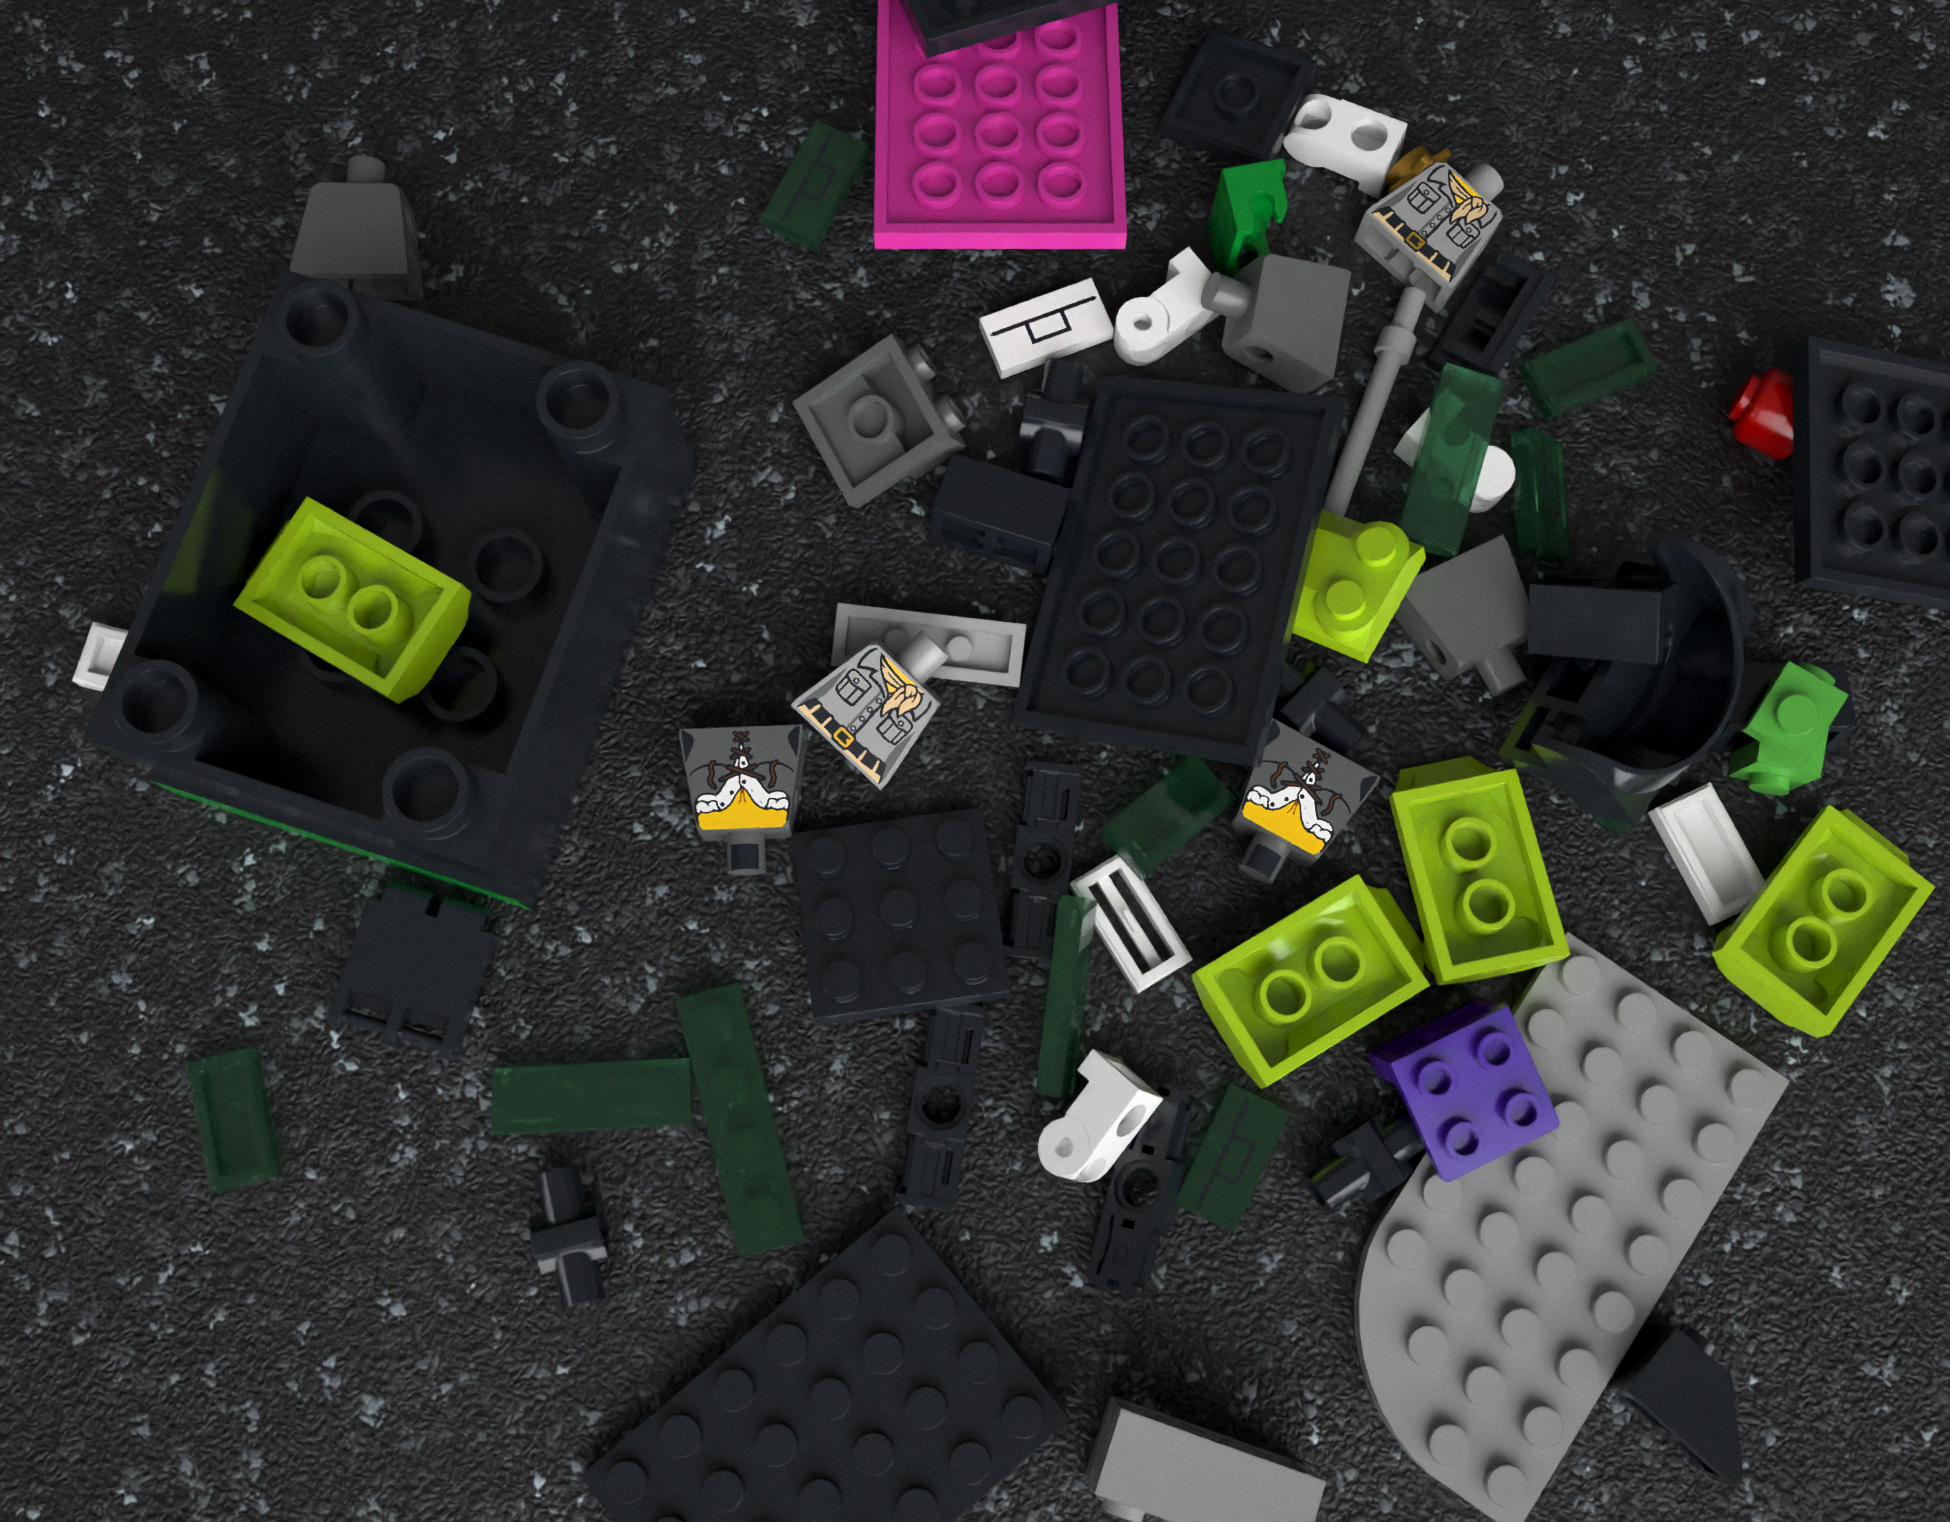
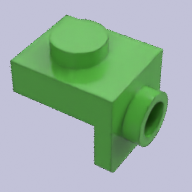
M1788 661L1773 673L1767 683L1769 685L1768 690L1742 732L1802 765L1813 754L1849 694L1834 687L1835 679L1823 669L1804 662L1799 663L1797 666Z
M1829 728L1809 760L1802 765L1760 741L1754 740L1731 753L1727 776L1749 781L1748 788L1758 793L1776 796L1787 795L1790 790L1821 777Z

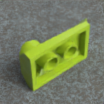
M307 496L292 519L287 520L254 568L245 582V588L233 606L372 688L383 697L400 704L405 699L418 694L428 684L461 634L468 620L469 603L472 593L456 580Z
M1322 509L1292 633L1367 664L1426 559L1424 546L1409 541L1403 530L1393 523L1377 521L1362 524Z
M1466 756L1399 770L1398 782L1394 791L1389 796V801L1425 938L1422 945L1423 960L1428 970L1435 976L1437 985L1461 984L1525 971L1563 960L1569 956V947L1516 768L1501 771L1482 764L1472 756Z
M1829 804L1823 807L1736 921L1718 934L1714 943V950L1711 954L1715 959L1718 969L1730 982L1779 1021L1816 1038L1830 1035L1935 886L1911 868L1907 854L1848 808L1838 811Z
M1359 874L1191 975L1205 1011L1238 1064L1261 1089L1271 1085L1430 986L1423 975L1425 963L1422 954L1423 943L1388 889L1366 885Z

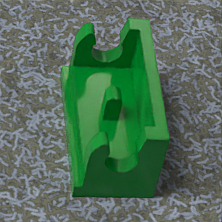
M1284 158L1222 169L1207 224V231L1218 273L1231 278L1235 277L1238 272L1237 259L1241 249L1250 250L1256 258L1262 254H1270L1265 234L1271 216L1273 215L1277 223H1281L1288 206L1283 184L1286 172Z

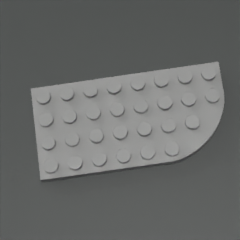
M1569 932L1564 934L1570 955L1563 960L1540 966L1511 1010L1559 1118V1127L1451 1182H1445L1437 1176L1426 1149H1423L1412 1165L1414 1172L1400 1184L1371 1229L1362 1251L1356 1277L1354 1330L1358 1357L1371 1397L1388 1430L1404 1452L1422 1470L1495 1522L1525 1521L1790 1082Z

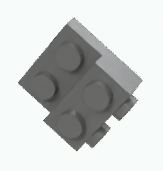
M893 334L878 342L792 402L848 505L857 509L906 476L918 479L951 457L953 453H957L966 447L958 432L967 426L961 411L947 394L939 399L929 381L938 374L932 360L918 343L910 347L909 344Z

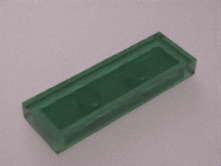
M1447 362L1439 373L1396 526L1403 530L1409 541L1424 546L1426 552L1452 559L1458 554L1506 381Z
M1063 895L1059 899L1036 1082L1038 1095L1058 1098L1074 1095L1097 900Z
M691 1058L492 1068L493 1136L694 1125L693 1059Z

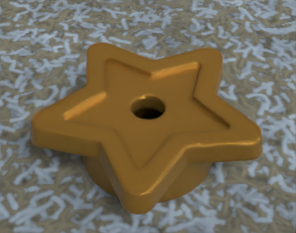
M1419 146L1407 153L1388 172L1385 180L1391 188L1387 193H1392L1436 162L1445 163L1452 155L1449 149L1446 148L1433 157L1424 146Z

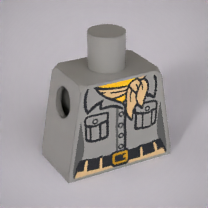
M1436 162L1372 205L1365 212L1354 241L1406 287H1416L1426 293L1424 303L1437 314L1445 306L1487 246L1503 218L1501 210L1491 202L1503 190L1502 178L1494 168L1484 163L1476 165L1463 178L1447 163Z
M923 630L897 656L880 640H875L799 696L791 706L881 790L891 779L943 701L925 682L949 658V655Z

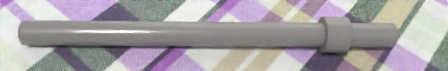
M1405 287L1403 289L1390 325L1383 327L1374 348L1377 360L1326 492L1322 506L1323 510L1343 517L1345 515L1399 368L1409 362L1417 340L1413 331L1426 299V293L1419 288Z

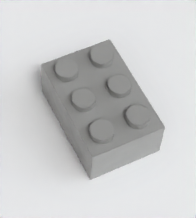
M1111 1394L1085 1472V1476L1096 1498L1103 1501L1101 1509L1132 1522H1142L1145 1512L1162 1518V1522H1315L1326 1481L1302 1462Z

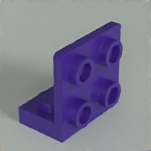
M1479 996L1366 1052L1376 1076L1397 1085L1437 1176L1445 1182H1451L1557 1129L1560 1125L1559 1118L1508 1005Z

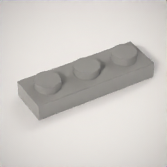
M837 603L831 666L840 667L875 640H880L897 656L923 630L949 655V658L930 677L1019 687L1026 624Z

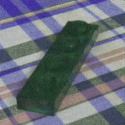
M737 982L675 999L739 1258L806 1240L742 985Z

